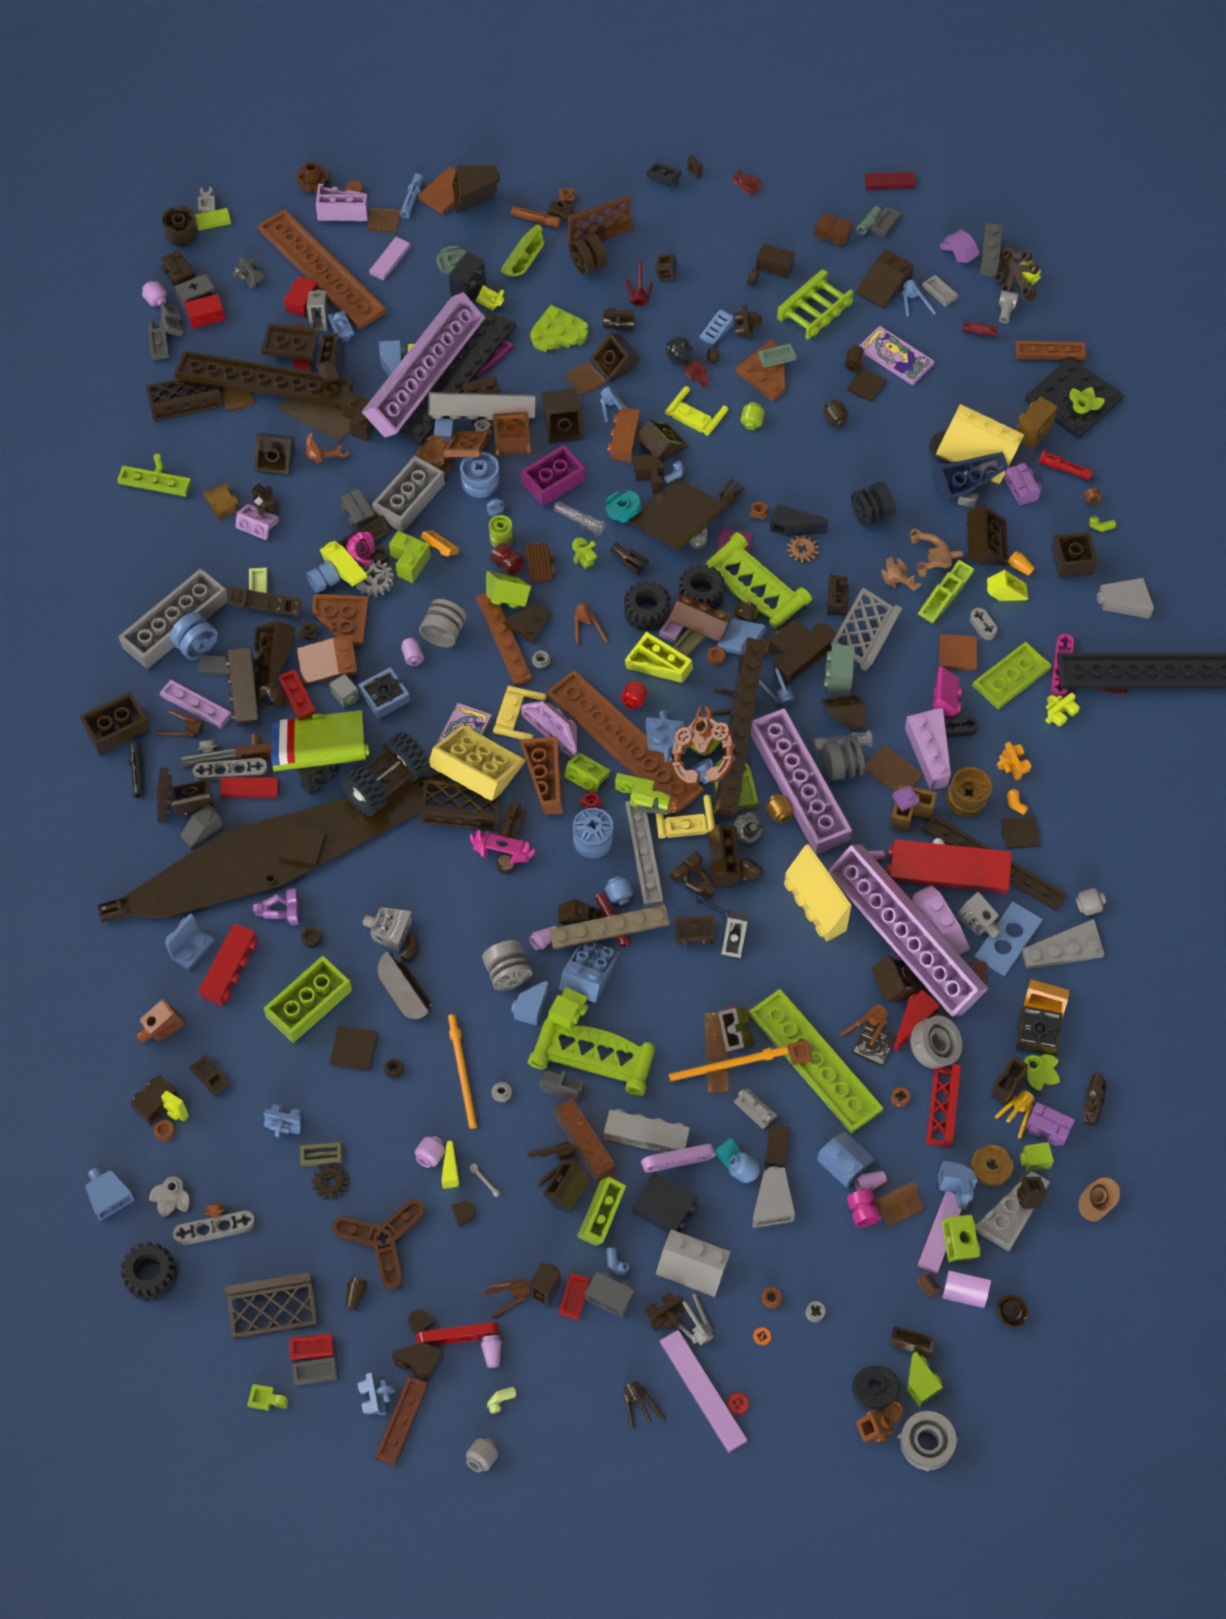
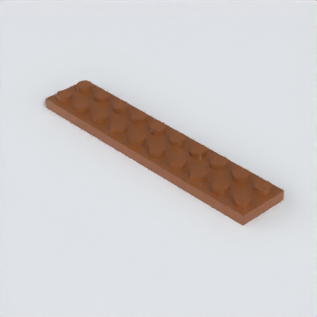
M285 209L258 225V230L307 279L316 281L318 289L326 291L327 299L339 311L344 310L346 317L359 330L386 313V308Z
M573 670L546 692L547 696L634 777L654 781V791L657 790L671 795L669 809L675 815L704 792V788L701 785H690L684 782L672 767L674 761H664V753L648 750L647 736L576 671Z

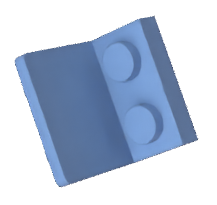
M191 913L180 921L179 927L167 936L165 942L171 959L188 971L196 965L215 943L212 937L198 929L195 917Z

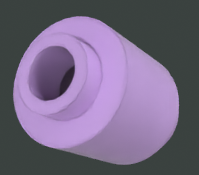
M407 638L402 642L401 649L406 664L411 666L421 664L424 656L419 642L415 638Z

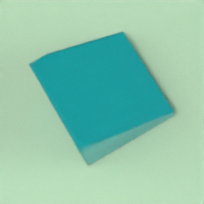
M732 1138L728 1139L715 1151L716 1157L728 1170L731 1157L742 1153Z

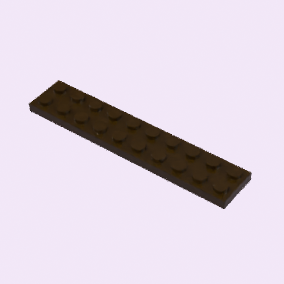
M185 350L174 373L175 379L342 407L341 404L348 392H351L353 386V379L340 377V379L333 382H323L319 373Z

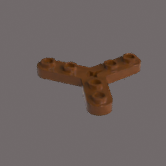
M409 1200L381 1226L349 1217H338L333 1222L332 1229L335 1236L340 1239L374 1248L381 1282L385 1288L394 1290L402 1283V1273L395 1243L423 1218L425 1213L424 1205L419 1200ZM381 1234L389 1237L386 1239L387 1248H383L381 1240L377 1241V1239H380Z

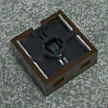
M1022 1006L1015 1049L1056 1056L1059 1048V1032L1063 1013Z

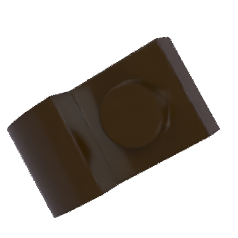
M651 455L634 456L633 468L636 481L650 480L652 494L659 493L660 486L663 485L662 478H664V465L661 460Z

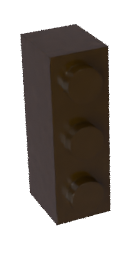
M339 333L324 335L321 338L316 366L323 382H333L340 379L345 348Z
M718 824L708 834L713 885L731 888L741 878L736 827Z

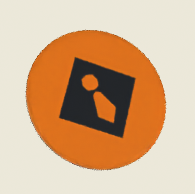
M760 1327L754 1331L753 1339L759 1345H766L771 1340V1333L768 1329Z

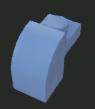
M943 1161L938 1173L939 1189L941 1191L956 1192L958 1208L966 1209L969 1201L973 1199L977 1177L970 1168L963 1164Z

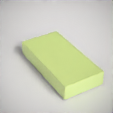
M267 568L249 569V590L268 593Z

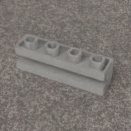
M615 1109V1111L609 1110L604 1130V1140L665 1153L685 1149L689 1139L690 1128L682 1123L671 1124L660 1118L649 1119L642 1114L632 1115L627 1114L624 1110Z

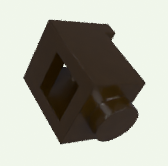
M674 253L658 255L655 270L659 282L676 280L677 261Z
M1041 1176L1021 1177L1022 1184L1017 1190L1020 1206L1023 1209H1039L1047 1195Z

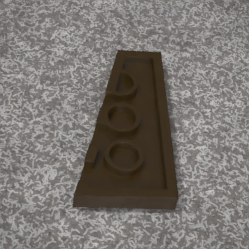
M160 768L157 784V822H165L166 815L170 814L172 775L168 774V768Z

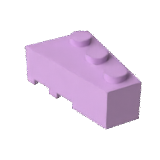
M318 183L316 197L317 221H367V194L351 190L343 192L339 191L337 187H332V189L325 188L323 184Z

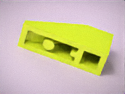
M336 541L330 542L320 549L324 561H330L338 575L351 586L368 577L345 548Z

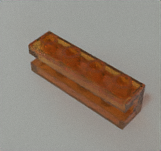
M571 1099L555 1108L556 1120L596 1182L600 1183V1180L614 1175V1162L574 1100Z

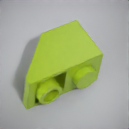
M915 1352L910 1359L907 1391L918 1406L921 1407L938 1395L943 1386L941 1385L940 1377L936 1373L933 1374L928 1368L927 1360Z

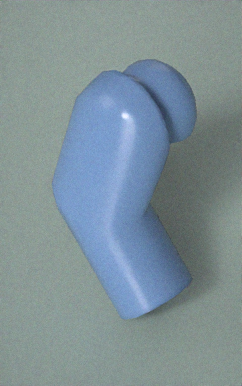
M681 461L674 462L672 473L664 476L666 484H670L676 478H682L684 466Z
M607 1248L608 1268L618 1276L625 1275L629 1271V1265L617 1259V1248Z

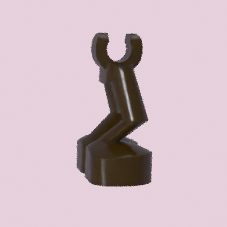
M696 851L684 863L682 862L674 868L669 877L675 883L684 879L685 888L699 895L704 894L708 899H711L715 892V888L712 886L713 881L705 870L700 867L703 858ZM695 871L703 883L701 885L692 883L689 873Z

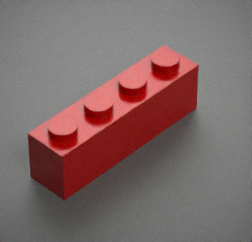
M233 924L198 990L201 999L222 1007L226 1001H229L234 984L239 982L243 967H246L249 963V955L258 945L255 931Z

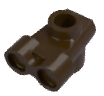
M551 200L548 215L561 217L564 221L568 222V216L574 215L575 206L568 203L564 204L562 201L556 202Z

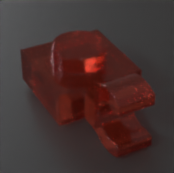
M698 359L683 365V371L691 381L697 380L701 387L709 385L706 381L709 379L707 370Z

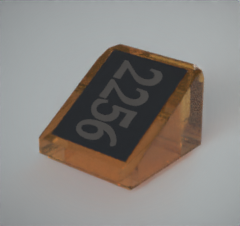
M930 1273L919 1275L917 1283L928 1298H932L941 1292V1287Z

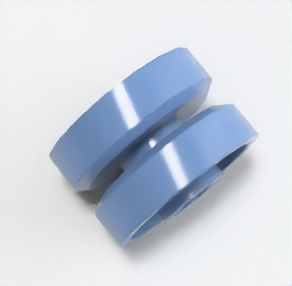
M482 452L479 457H465L460 465L462 488L467 494L472 497L483 498L497 491L500 485L499 464L493 455Z
M193 612L182 617L174 625L169 638L170 642L187 659L197 660L200 658V655L207 654L213 648L217 641L218 633L211 624L207 623V620L201 614Z

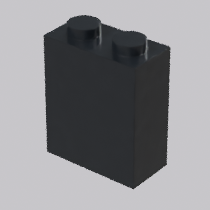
M653 1172L632 1205V1213L668 1234L671 1230L682 1233L688 1223L686 1219L689 1215L693 1216L697 1210V1196Z

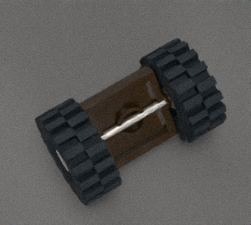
M405 732L397 733L383 745L384 749L379 755L364 767L356 766L340 780V785L343 787V793H346V798L351 801L352 805L356 806L358 811L361 810L362 814H366V816L374 815L387 804V798L407 781H415L429 770L430 764L428 762L430 761L426 757V752H423V747L417 744L418 741L416 739L413 740L411 735L407 736Z

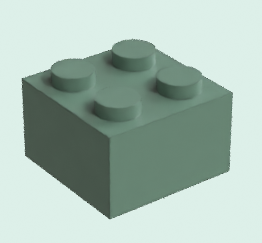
M832 644L831 651L827 652L824 688H828L827 695L850 696L855 646Z

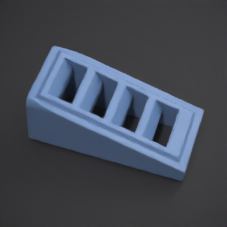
M720 309L702 332L699 339L714 346L733 326L734 317Z

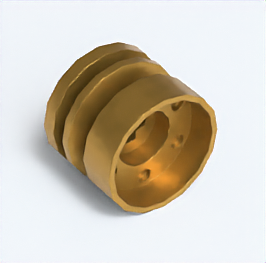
M965 767L958 770L947 791V806L953 813L964 818L979 815L991 794V779L984 771L978 768Z

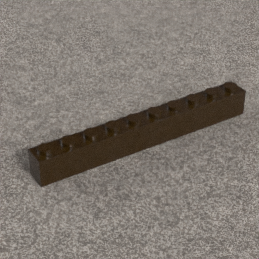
M747 637L741 647L728 723L733 732L732 737L735 743L733 756H735V761H733L727 774L718 781L713 816L731 820L738 810L766 643L765 641ZM724 749L723 756H726V749Z

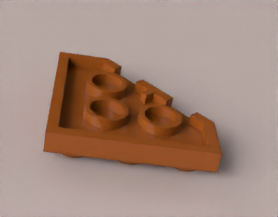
M770 339L735 368V373L770 400L774 401L785 392L784 363L763 368L758 357V351L779 346Z
M314 594L312 613L336 637L351 635L353 646H364L369 604L368 596Z

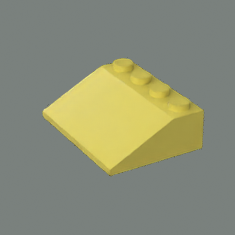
M960 404L936 455L953 463L1003 452L1009 467L1024 434ZM1006 470L990 481L1000 485Z
M464 725L435 745L429 760L430 767L436 771L443 773L452 780L459 782L491 801L503 792L525 763L524 758Z
M807 844L786 871L784 885L788 891L794 894L798 906L803 907L807 919L815 924L818 935L824 937L827 942L847 931L851 904L809 844Z

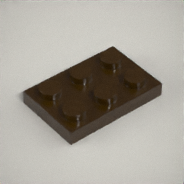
M268 324L261 350L262 355L313 361L320 332L317 329Z

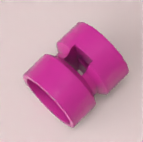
M871 1189L860 1190L847 1197L850 1210H854L852 1217L856 1227L870 1226L881 1220L879 1209L877 1206H874L876 1200Z

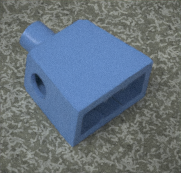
M98 1167L89 1171L88 1175L92 1181L86 1184L85 1188L99 1221H102L135 1200L130 1190L111 1170L102 1174Z

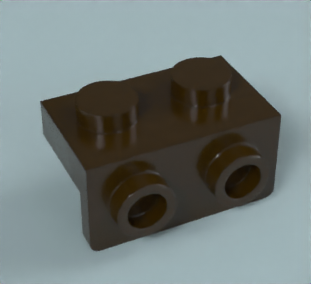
M714 915L674 918L676 942H681V945H693L692 941L700 940V944H710L712 939H716Z

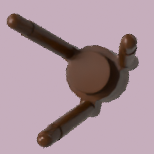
M172 708L168 710V713L186 720L185 729L188 732L157 731L156 734L194 738L195 734L200 735L202 732L204 721Z
M525 1278L488 1284V1289H496L482 1292L483 1296L510 1290L512 1297L517 1296L515 1300L494 1313L492 1318H496L517 1303L525 1301V1295L530 1294Z

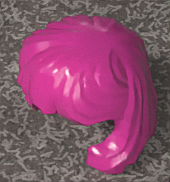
M359 532L348 540L346 550L358 564L365 566L371 564L372 559L370 557L375 550L373 535L370 532Z

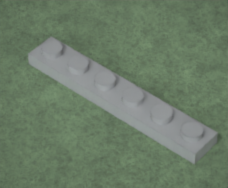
M630 801L625 802L644 907L663 905V896L647 812H640L638 807L631 806Z

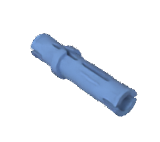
M414 174L412 183L407 188L408 193L399 213L403 218L410 217L416 197L421 192L420 187L424 180L421 174Z

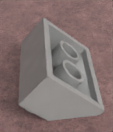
M671 1230L663 1248L656 1276L715 1298L730 1259V1251Z

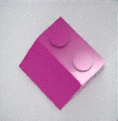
M939 666L934 685L933 710L943 707L944 719L955 718L956 713H960L961 702H958V697H961L962 686H959L958 677L944 667Z

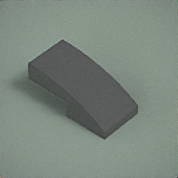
M162 303L161 318L165 331L181 337L184 331L179 323L182 316L178 308Z

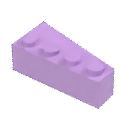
M943 707L907 716L905 730L930 791L947 787L951 771Z

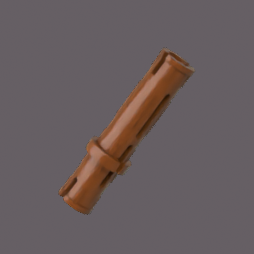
M513 206L511 210V216L534 221L542 226L549 225L559 228L561 224L560 217L548 215L546 212L540 213Z

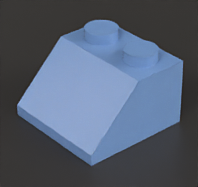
M847 1132L831 1139L819 1151L817 1158L846 1188L854 1182V1179L859 1174L864 1173L876 1161Z

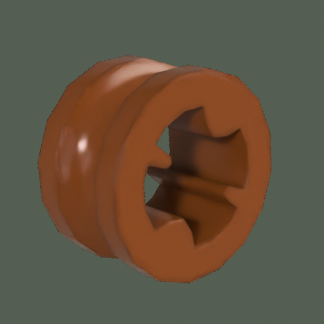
M1091 488L1084 493V497L1089 505L1096 504L1102 499L1098 488Z
M903 1087L895 1088L890 1097L892 1104L896 1107L906 1106L910 1099L909 1091ZM901 1093L903 1094L902 1097L905 1096L902 1101H898V1097L896 1098L895 1096Z

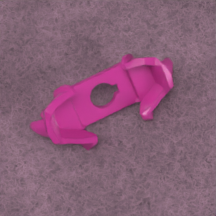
M480 829L477 830L476 837L472 833L470 834L473 850L478 851L483 858L489 857L486 850L488 848L512 854L513 856L509 860V864L528 863L535 854V848L530 850L528 841L524 844V840L520 841L491 834L489 831L482 835ZM504 841L508 845L501 847L496 842Z

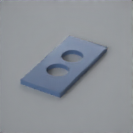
M1012 901L996 924L1002 931L994 939L989 935L974 956V959L1005 977L1043 919ZM1016 923L1021 926L1023 934L1019 937H1011L1006 932V926ZM999 940H1005L1011 945V951L1008 954H1000L995 950L994 944Z

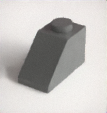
M208 804L191 817L180 836L193 849L223 829V825L219 815Z
M730 910L722 955L741 958L750 914Z

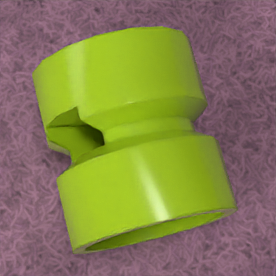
M498 515L489 522L490 542L498 549L507 548L513 542L512 522L508 517Z

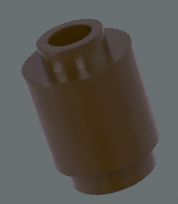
M854 345L848 350L844 365L851 372L859 371L862 367L865 353L861 346Z

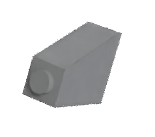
M1143 578L1104 584L1100 586L1099 593H1097V601L1099 604L1101 603L1102 609L1105 611L1141 618H1151L1154 606Z
M774 1166L764 1171L752 1221L753 1228L794 1221L795 1212L784 1167Z

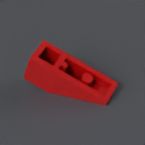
M923 990L918 994L914 993L907 1001L908 1005L894 1045L896 1052L911 1039L912 1030L917 1023L938 1014L940 1005Z

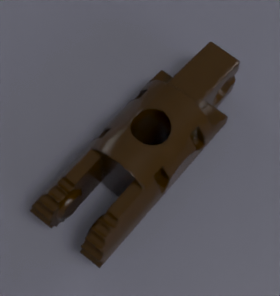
M1095 1072L1091 1078L1084 1104L1083 1122L1088 1125H1097L1106 1096L1107 1082L1102 1074Z

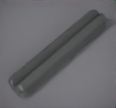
M236 748L182 756L181 763L183 767H190L198 763L237 759L238 757Z

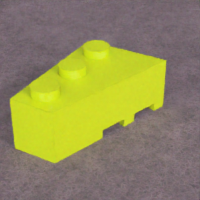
M648 632L644 634L625 659L626 668L629 670L683 683L693 670L691 659Z

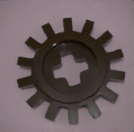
M326 1164V1170L321 1166L319 1168L321 1173H314L318 1179H312V1183L317 1184V1186L312 1188L313 1190H320L317 1196L325 1193L323 1199L326 1200L328 1195L331 1194V1199L334 1200L335 1193L341 1197L340 1190L347 1191V1188L343 1185L349 1184V1181L344 1180L348 1177V1173L342 1175L344 1168L342 1167L338 1171L337 1164H334L333 1169H330V1164ZM334 1177L336 1185L327 1187L325 1180Z

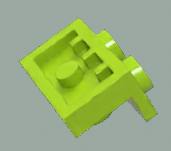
M579 752L567 763L564 777L589 792L597 793L599 785L609 777L611 770Z

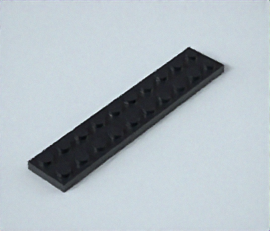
M487 311L484 315L485 319L429 392L463 393L462 384L475 380L478 373L516 329V322ZM429 392L396 433L421 445L435 429L436 419L428 414Z
M1058 653L1057 655L1061 689H1226V653Z

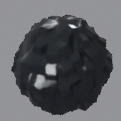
M676 337L667 342L665 351L673 364H685L691 355L693 346L686 338Z

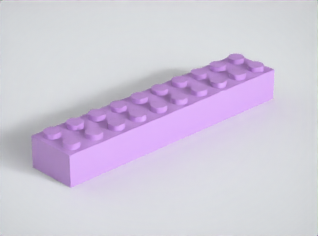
M464 292L450 298L363 409L362 413L384 437L394 435L400 430L485 319L484 315Z
M851 845L828 870L836 884L952 1017L962 1016L989 989L863 845Z

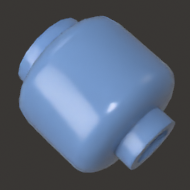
M617 876L607 881L608 884L605 886V891L612 904L618 903L619 906H623L630 902L629 898L633 896V890L627 878Z
M742 1152L731 1157L729 1173L743 1183L753 1182L760 1173L759 1163L753 1157Z

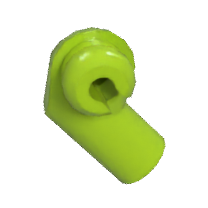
M1092 516L1089 519V526L1099 532L1116 528L1114 520L1100 522L1097 516Z

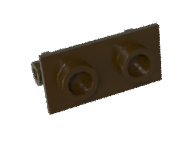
M514 802L511 806L508 805L497 835L516 839L527 810L521 809L520 803Z

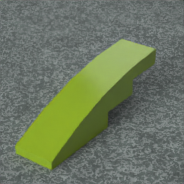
M958 560L951 572H948L940 585L936 586L918 612V615L934 624L973 574L974 568Z

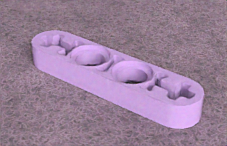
M705 1144L650 1155L644 1158L641 1164L644 1172L649 1173L704 1162L715 1157L716 1153L712 1144Z

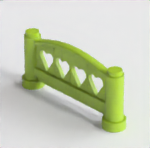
M735 532L730 537V541L714 554L705 565L720 571L721 576L724 577L725 585L740 601L754 603L759 613L770 618L769 624L774 629L780 628L804 605L807 606L813 599L803 587L793 592L781 582V580L744 550L748 543L740 533ZM741 563L737 575H731V572L725 569L726 566ZM753 574L750 586H744L743 582L738 580L741 576ZM766 585L764 596L761 598L757 597L756 593L751 592V589L754 587ZM779 596L775 609H771L769 604L764 603L765 599Z
M547 1017L544 1020L534 1052L530 1053L528 1064L536 1069L543 1070L547 1068L549 1061L621 1080L627 1082L625 1086L626 1092L634 1096H643L647 1087L645 1082L654 1057L655 1046L645 1042L640 1047L619 1035L594 1027L574 1025L569 1030L548 1020ZM559 1036L573 1037L575 1042L562 1050ZM584 1040L586 1043H594L595 1046L584 1055H581L578 1042ZM603 1045L606 1048H613L614 1052L601 1061L597 1049L598 1046ZM617 1052L631 1053L633 1058L623 1066H620Z

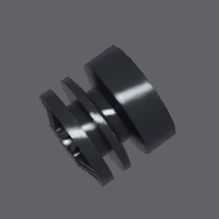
M877 482L869 485L868 490L862 488L860 491H854L851 494L854 514L863 527H869L872 524H876L879 520L884 521L894 517L896 512L895 502L885 483Z

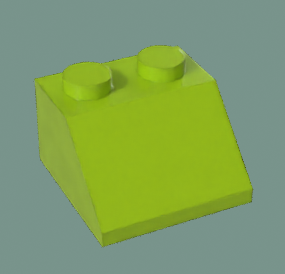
M487 571L486 596L491 599L492 603L502 605V602L508 603V606L517 609L519 606H526L531 588L529 584L518 577Z

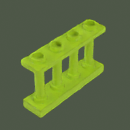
M823 269L778 307L777 319L781 322L786 318L796 321L806 328L805 338L807 340L812 336H816L820 329L824 326L826 327L835 316H839L845 307H849L853 302V291L850 289L847 293L843 294L828 284V272ZM820 289H825L839 300L832 304L816 292ZM809 298H813L826 307L827 310L821 314L807 304L806 301ZM802 308L814 316L816 320L809 323L794 311Z

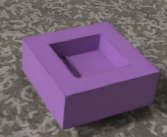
M910 785L892 794L901 811L919 804V799Z

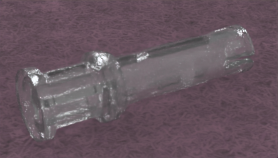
M558 501L554 506L555 512L579 523L582 529H588L594 532L596 536H600L606 526L604 521H598L590 514L585 515L561 501Z
M867 730L864 733L851 732L850 735L814 738L815 750H822L823 743L835 740L842 747L843 739L847 738L849 740L855 736L858 738L861 746L868 745L872 747L871 730Z

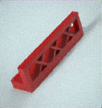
M952 1064L951 1069H934L926 1137L927 1145L950 1148L952 1145L961 1065ZM938 1073L950 1075L949 1082L942 1085L938 1080ZM941 1091L947 1096V1100L942 1104L936 1099V1094ZM938 1110H941L945 1115V1119L940 1123L933 1117L934 1113ZM937 1128L943 1134V1141L931 1139L932 1132Z

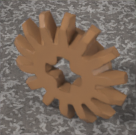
M802 535V538L795 536V541L792 538L790 539L792 544L788 543L787 546L791 549H787V552L791 553L789 557L796 556L794 561L801 558V563H803L804 558L807 562H810L809 557L811 559L816 558L814 555H817L819 551L815 550L819 549V546H814L817 543L816 540L810 541L812 537L809 536L806 539L805 535ZM803 546H805L806 551H803L802 553L799 552V547L802 548Z

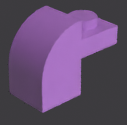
M958 230L956 233L945 237V240L939 244L942 250H953L957 262L968 263L980 254L973 238L963 230Z

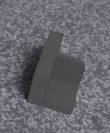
M546 1070L543 1079L539 1081V1091L578 1103L584 1087L583 1081L567 1077L566 1071H563L560 1075Z

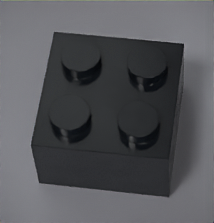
M466 252L449 274L451 297L464 292L471 301L476 298L477 293L483 285H486L487 281L485 278L486 268L484 259Z

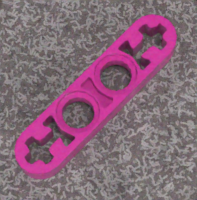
M1061 634L1056 642L1051 682V695L1055 697L1060 695L1062 698H1065L1068 693V689H1061L1062 692H1058L1057 688L1060 683V677L1056 672L1059 671L1058 653H1073L1074 639L1069 634ZM1063 641L1067 643L1066 649H1063Z

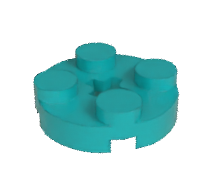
M626 490V493L615 492L606 500L605 508L607 515L614 520H619L621 523L627 522L642 510L638 494L630 490Z

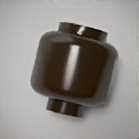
M832 400L824 406L823 415L829 425L840 427L846 423L849 413L843 402Z

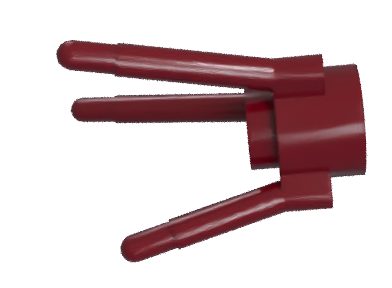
M639 261L638 289L632 292L629 279L625 281L630 295V302L635 306L641 307L649 302L653 283L650 282L647 292L642 289V262Z

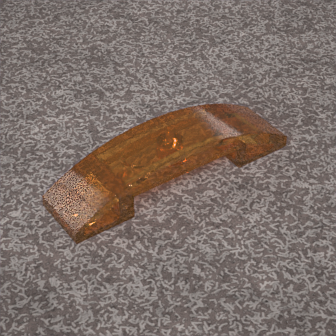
M718 1013L704 1014L706 1065L727 1060L726 1048ZM727 1069L707 1072L708 1093L729 1092Z

